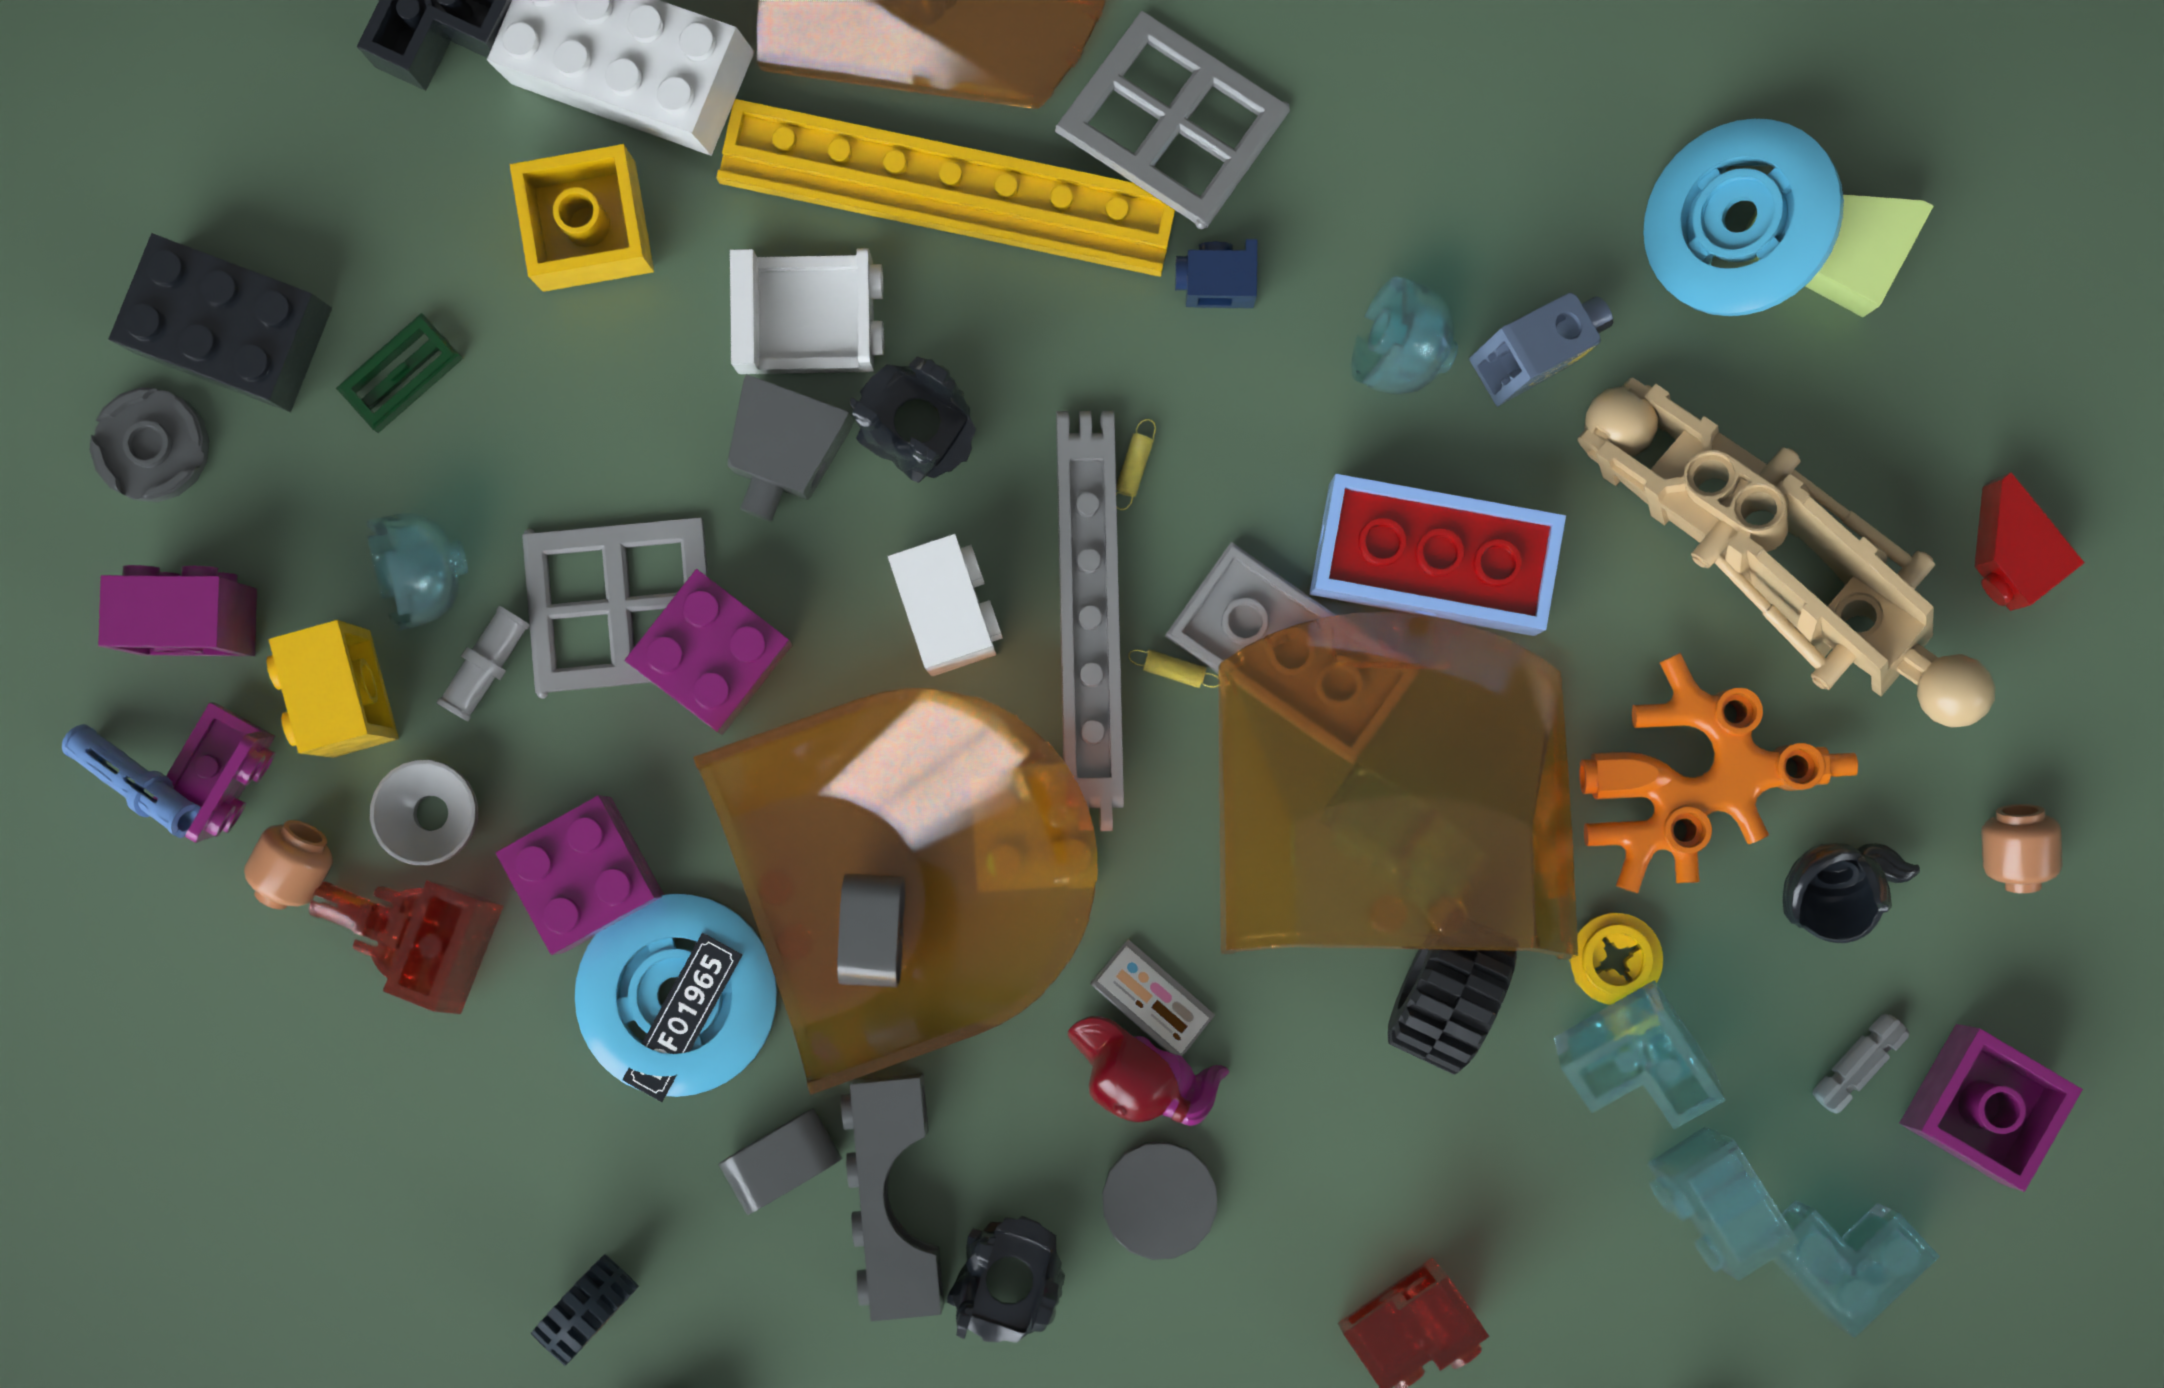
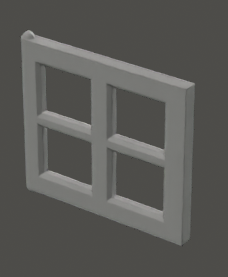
M1141 11L1058 122L1055 132L1193 221L1198 229H1204L1212 222L1290 112V106L1287 102L1280 101L1150 15ZM1147 44L1192 72V75L1169 106L1123 77ZM1212 86L1258 115L1235 149L1189 120ZM1113 90L1158 119L1135 153L1089 124ZM1178 133L1224 162L1201 196L1195 194L1155 167Z
M703 518L535 533L532 529H526L522 535L534 685L537 696L543 699L550 692L652 683L624 661L635 647L632 612L665 609L677 592L630 597L626 548L681 543L684 583L695 569H698L708 577ZM602 550L606 599L552 604L548 555ZM608 615L612 664L557 669L553 620Z

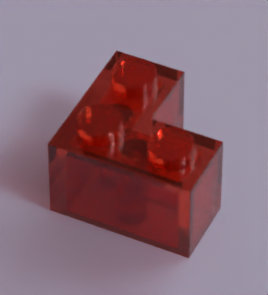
M1433 1258L1337 1323L1379 1388H1392L1393 1386L1394 1388H1407L1424 1375L1425 1369L1423 1366L1433 1360L1440 1371L1448 1365H1451L1453 1369H1458L1475 1359L1482 1351L1480 1343L1490 1337L1449 1276Z

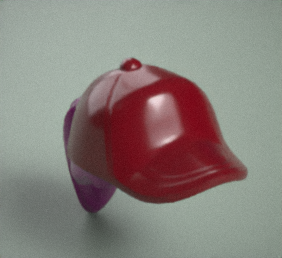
M1102 1016L1083 1018L1074 1023L1067 1033L1072 1043L1092 1065L1089 1080V1094L1091 1098L1111 1114L1131 1122L1150 1121L1164 1115L1184 1125H1197L1208 1116L1214 1105L1219 1083L1229 1074V1069L1225 1066L1214 1065L1195 1075L1190 1065L1182 1056L1159 1050L1146 1037H1134L1116 1022Z

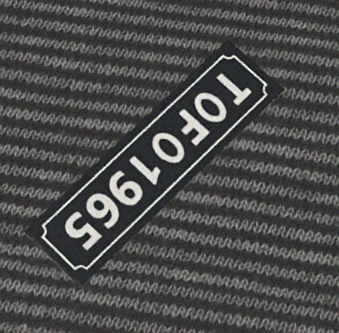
M702 932L642 1044L662 1053L678 1054L690 1052L743 954ZM629 1067L622 1081L663 1102L677 1075H647Z

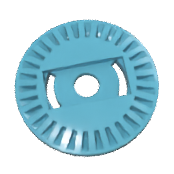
M1745 119L1723 124L1703 133L1679 151L1664 168L1648 200L1644 217V244L1649 264L1657 279L1666 290L1682 303L1695 310L1712 315H1748L1769 309L1792 297L1820 271L1830 256L1839 236L1843 219L1844 199L1837 169L1829 155L1815 139L1803 130L1788 123L1772 119ZM1730 166L1774 167V169L1768 175L1761 171L1748 168L1735 169L1726 172V168ZM1739 201L1753 202L1757 208V218L1754 224L1743 232L1735 233L1729 231L1725 225V216L1729 208ZM1714 256L1727 262H1744L1756 257L1760 259L1750 265L1738 268L1711 266Z
M690 894L662 895V898L609 926L593 937L580 962L576 977V1016L588 1048L598 1062L620 1081H622L629 1067L647 1075L661 1077L677 1075L666 1096L696 1095L730 1081L755 1059L765 1044L773 1026L777 1010L778 990L776 973L771 956L760 936L742 916L732 909L701 896ZM703 932L743 954L690 1052L668 1054L652 1050L642 1044L643 1040L636 1037L628 1027L629 1023L635 1020L638 1026L648 1033L662 1007L659 1000L661 985L671 977H678L692 951L676 949V938H685L697 942Z

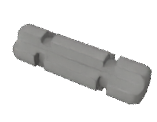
M1890 1014L1881 1015L1869 1028L1871 1032L1869 1037L1862 1035L1832 1068L1835 1074L1832 1077L1825 1076L1813 1089V1096L1827 1110L1833 1113L1841 1112L1853 1099L1850 1093L1853 1090L1860 1091L1890 1058L1887 1054L1889 1050L1894 1049L1897 1051L1909 1038L1908 1029Z

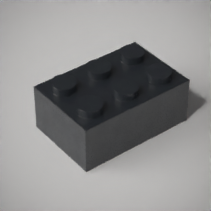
M151 233L108 340L134 354L291 413L332 307L310 292Z

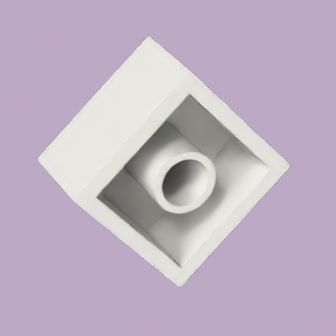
M953 534L888 556L924 667L932 677L997 655L993 642L1003 639L990 600L982 603L978 601L974 588L985 583L972 545L961 548L956 535Z

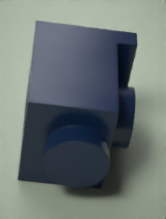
M1246 239L1243 250H1233V245L1227 242H1204L1199 244V250H1188L1187 256H1176L1175 290H1186V307L1253 308L1257 297L1258 239Z

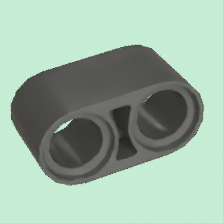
M845 873L841 889L837 976L840 985L899 986L902 970L906 890L904 876Z
M812 1108L726 1158L718 1165L744 1211L749 1215L830 1168L843 1158L815 1109Z

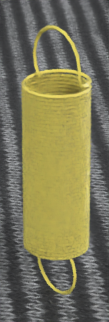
M1145 419V420H1143V421L1149 420V421H1151V422L1154 424V427H1155V429H1154V434H1155V430H1156L1155 423H1154L1152 420H1150V419ZM1138 426L1136 433H1133L1116 485V490L1120 491L1117 493L1132 496V499L1126 508L1120 509L1117 507L1119 510L1127 509L1131 505L1133 497L1137 495L1154 442V434L1153 439L1137 434Z
M1150 649L1147 651L1145 665L1133 662L1136 665L1144 666L1143 671L1200 688L1201 683L1203 684L1205 674H1210L1205 673L1207 668Z

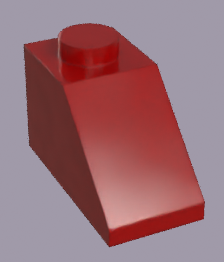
M2010 472L1991 480L1982 487L1974 567L1983 577L1981 585L1984 591L1995 603L2000 606H2006L2010 611L2031 606L2085 562L2013 473Z

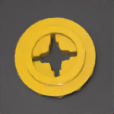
M1608 913L1591 918L1574 935L1571 954L1568 958L1575 983L1591 999L1614 1006L1628 1005L1644 998L1657 984L1663 968L1662 947L1654 931L1639 918L1624 913ZM1603 938L1607 943H1611L1615 949L1636 946L1634 950L1629 952V956L1623 960V965L1626 969L1624 972L1628 978L1627 981L1623 975H1620L1612 968L1595 971V968L1601 966L1600 962L1607 957Z

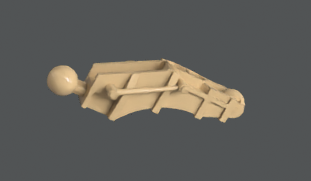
M1632 377L1622 387L1606 389L1592 400L1585 417V430L1578 437L1577 441L1587 452V455L1599 464L1602 477L1615 486L1621 481L1648 504L1651 517L1664 526L1668 521H1671L1697 540L1700 544L1691 553L1693 561L1700 567L1708 569L1715 563L1762 611V615L1815 668L1811 677L1818 687L1830 690L1847 668L1854 663L1871 675L1872 691L1881 697L1900 674L1917 685V697L1922 710L1934 722L1947 727L1970 726L1989 712L1995 701L1996 686L1991 673L1979 660L1963 654L1939 658L1924 648L1933 637L1934 607L1915 589L1935 566L1934 560L1930 555L1920 551H1916L1913 556L1909 555L1853 511L1846 509L1797 472L1795 468L1801 461L1798 454L1792 449L1782 447L1773 459L1766 464L1719 433L1717 424L1705 416L1700 420L1670 399L1669 392L1657 384L1653 387L1645 386ZM1658 427L1663 431L1665 430L1676 441L1650 470L1633 457L1650 446ZM1712 478L1722 479L1727 482L1724 488L1714 493L1704 492L1699 489L1703 482ZM1822 506H1824L1826 509H1828L1830 512H1832L1834 515L1842 520V523H1844L1846 526H1848L1862 538L1858 540L1841 523H1839L1832 515H1830ZM1758 510H1766L1774 515L1770 522L1763 525H1753L1745 520L1748 515ZM1788 532L1805 542L1845 584L1844 588L1828 606L1767 553L1780 546ZM1887 557L1902 567L1897 574L1886 565ZM1854 616H1866L1875 624L1868 631L1860 633L1854 631L1845 622Z

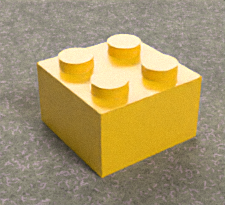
M624 144L509 164L528 277L542 292L654 272L636 162Z
M334 620L268 639L272 655L268 656L266 660L268 673L274 687L277 690L282 689L287 712H283L281 716L282 726L289 744L297 746L298 753L334 758L399 739L370 630L340 620Z

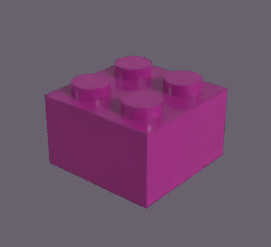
M125 565L122 569V576L100 575L98 646L141 656L255 657L257 588L238 583L237 574L218 572L217 567L182 566L180 576L179 573L160 572V567Z
M695 569L624 661L716 732L723 735L793 645L783 634L698 569Z
M598 795L495 852L550 955L566 953L593 938L602 930L662 898V895H664L613 799L608 796Z
M1956 1024L1899 1124L1996 1182L2025 1192L2083 1089L1986 1031L1976 1027Z

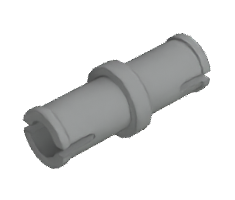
M498 606L496 609V614L472 649L465 648L461 655L465 661L450 682L443 696L436 702L467 722L495 678L501 680L506 673V670L502 668L524 631L530 626V624L501 606Z

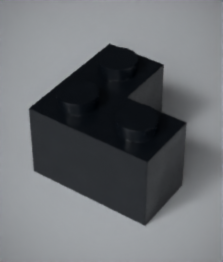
M379 0L356 47L375 68L426 91L451 41L488 58L512 0Z

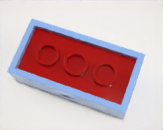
M1335 474L1328 487L1309 595L1535 636L1547 629L1566 515Z

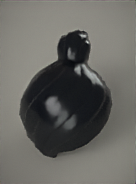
M1844 843L1821 844L1805 852L1792 865L1784 881L1782 896L1784 915L1791 924H1795L1798 928H1804L1819 939L1833 943H1848L1859 940L1874 929L1883 913L1891 909L1892 902L1888 882H1908L1920 873V867L1918 864L1913 865L1905 862L1896 851L1883 844H1864L1857 849Z

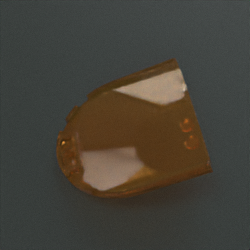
M905 688L884 691L853 700L693 757L696 768L703 778L720 819L775 975L797 1042L810 1095L973 1037L1003 1024L1021 1013L1043 995L1044 991L1057 979L1065 966L1070 962L1082 940L1090 919L1089 916L1098 875L1095 832L1087 803L1077 781L1055 749L1037 732L1018 719L1016 715L998 705L975 696L971 697L934 688ZM845 873L904 876L903 955L901 978L898 987L840 985L838 983L837 959L840 903Z

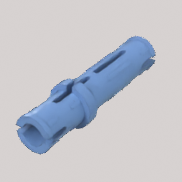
M86 724L77 725L65 735L62 741V751L66 756L77 761L102 782L124 796L128 807L142 817L150 816L166 827L174 836L178 838L185 837L201 807L190 802L174 790L173 783L167 776L159 771H148ZM107 761L111 763L113 766H115L117 769H119V772L110 765H108ZM144 789H146V790L149 791L151 794H153L155 797H157L158 800H156V799L153 798L151 795H149L148 793H146V792L144 791Z

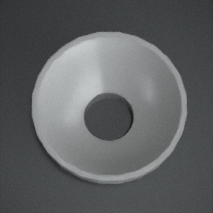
M415 760L396 767L380 781L374 791L370 804V822L377 841L389 855L401 862L412 865H434L445 862L457 855L469 843L478 822V803L470 783L457 770L447 764L433 760ZM430 796L441 798L448 807L447 821L441 828L434 831L423 828L417 818L419 804Z

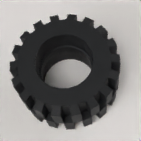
M1451 910L1441 916L1425 937L1399 991L1388 1023V1044L1455 1075L1471 1062L1480 1049L1504 1001L1516 966L1517 945L1515 940Z

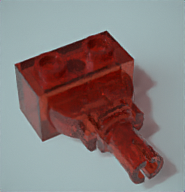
M426 880L424 887L410 888L401 892L385 886H378L374 890L373 896L391 902L393 906L367 899L334 886V884L328 881H324L315 890L313 895L337 904V907L325 902L320 903L311 900L309 913L313 917L325 919L348 928L357 935L378 942V945L369 941L355 939L353 949L371 956L377 969L387 978L383 992L433 1012L461 1014L504 905L455 886Z

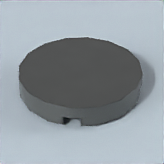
M141 387L121 393L102 408L96 419L99 423L95 428V435H91L89 448L95 470L111 489L131 499L161 502L180 496L197 482L207 464L210 440L204 420L189 402L168 391Z
M1145 1142L1126 1151L1110 1168L1102 1191L1103 1216L1113 1237L1129 1252L1151 1260L1174 1259L1195 1249L1210 1232L1217 1213L1216 1185L1206 1164L1188 1148L1169 1142Z

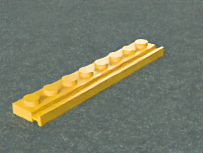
M735 99L732 106L722 150V162L716 176L719 184L1158 277L1162 275L1175 215L1173 208L1133 182Z

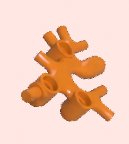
M1678 653L1659 662L1673 690L1671 700L1663 704L1633 705V727H1695L1704 732L1712 742L1715 753L1713 764L1701 776L1686 777L1661 760L1641 753H1593L1591 759H1582L1579 767V779L1583 794H1593L1595 799L1643 797L1651 800L1654 806L1653 815L1643 821L1585 823V845L1622 846L1625 849L1626 857L1616 886L1633 893H1639L1648 864L1654 853L1659 850H1667L1674 856L1676 883L1700 882L1698 851L1702 850L1709 843L1712 835V825L1707 817L1708 815L1717 811L1726 812L1737 822L1747 844L1755 843L1769 836L1756 807L1757 798L1764 791L1775 787L1786 791L1804 790L1815 785L1828 784L1831 777L1856 776L1858 773L1857 755L1855 753L1829 754L1826 747H1814L1806 743L1784 745L1776 748L1774 751L1760 748L1753 742L1751 736L1752 731L1759 725L1763 716V706L1759 697L1746 688H1733L1721 691L1715 695L1708 694L1697 685L1682 654ZM1727 703L1733 705L1737 712V717L1733 723L1728 721L1724 714ZM1789 758H1792L1797 764V773L1794 777H1791L1786 771V762ZM1678 820H1681L1687 828L1686 836L1681 841L1675 837L1673 832L1674 825Z

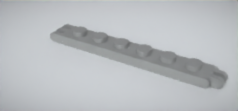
M1056 411L1065 809L1076 808L1077 832L1089 831V808H1099L1100 831H1112V808H1123L1124 805L1114 411H1102L1100 417L1102 433H1092L1091 411H1079V433H1069L1070 417L1068 411Z

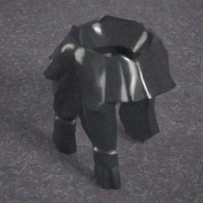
M917 356L909 366L886 364L861 389L862 397L860 401L851 398L852 415L860 427L856 437L858 442L875 455L891 460L911 480L919 483L926 476L936 478L945 472H951L961 462H967L972 450L971 441L976 431L970 418V407L964 400L963 391L958 389L955 380L950 376L949 370L942 365H937L933 359H924ZM920 399L929 402L939 412L941 421L937 434L928 442L921 443L913 437L908 442L896 432L895 416L898 409L907 401Z
M1021 1216L1019 1219L1005 1217L1003 1222H990L983 1231L973 1228L967 1239V1261L960 1270L947 1297V1303L955 1306L957 1309L956 1336L965 1339L969 1329L986 1342L999 1343L1004 1340L1017 1343L1027 1334L1043 1332L1047 1325L1051 1324L1055 1318L1056 1306L1060 1302L1059 1298L1062 1297V1286L1065 1280V1274L1061 1269L1062 1262L1057 1254L1056 1235L1044 1228L1039 1222L1025 1216ZM1003 1257L1019 1258L1028 1264L1033 1274V1286L1025 1298L1015 1303L1001 1302L991 1295L986 1285L988 1270L994 1262Z

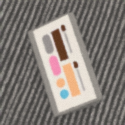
M1129 939L1090 982L1096 990L1167 1052L1180 1056L1187 1052L1215 1016L1213 1012Z

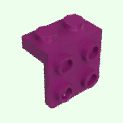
M209 702L166 775L172 781L174 790L190 802L201 807L185 835L187 839L195 843L214 836L218 837L222 831L226 833L231 831L246 806V803L239 799L243 790L252 780L258 783L262 779L276 754L268 749L275 735L215 702Z

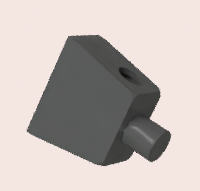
M746 374L742 385L728 456V467L734 473L751 479L740 509L756 517L772 521L783 492L809 500L852 428L854 421L850 413Z

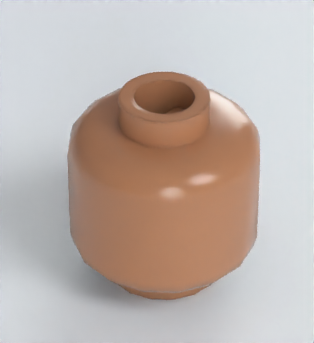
M2030 804L2003 806L1996 810V816L1989 818L1982 826L1984 871L1991 879L2005 883V890L2013 893L2037 892L2042 889L2043 882L2056 878L2063 867L2061 827L2054 818L2045 815L2043 807Z
M288 820L284 824L268 827L261 834L244 867L246 881L255 890L254 896L256 899L270 908L279 910L285 909L287 906L298 907L309 904L316 896L333 864L332 853L326 845L327 838L317 828L296 820Z

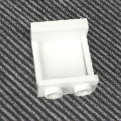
M857 248V255L757 257L753 249L730 250L732 366L738 374L874 372V355H884L883 321H874L873 299H883L882 264H873L868 248Z

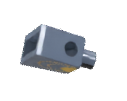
M1571 292L1502 327L1469 360L1495 405L1498 407L1580 360L1601 343L1599 333L1613 325V316L1602 298L1596 296L1581 304L1578 297Z

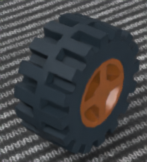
M604 1254L547 1313L531 1332V1335L549 1353L566 1366L628 1300L639 1285L620 1266Z

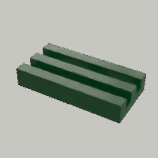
M421 313L337 386L336 389L374 431L379 433L456 366L463 357L434 327L432 322ZM423 334L429 338L425 344L399 364L384 380L361 399L357 394L358 391ZM439 350L442 352L441 355H439L433 362H431L425 369H423L417 376H415L408 384H406L400 391H398L392 398H390L384 405H382L375 413L372 411V409L377 404H379L386 396H388L394 389H396L402 382H404L410 375H412L418 368H420L435 353H437Z

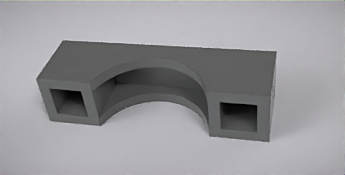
M924 1073L855 1079L850 1084V1094L841 1095V1112L844 1130L854 1129L856 1152L847 1153L846 1168L849 1188H859L861 1211H852L851 1215L854 1247L864 1246L866 1269L857 1270L859 1305H869L871 1321L941 1315L944 1308V1294L939 1246L924 1242L910 1234L894 1215L888 1195L889 1174L895 1159L908 1146L924 1138L929 1131Z

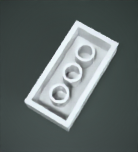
M512 0L487 61L512 85L712 156L754 51L737 27L660 0Z

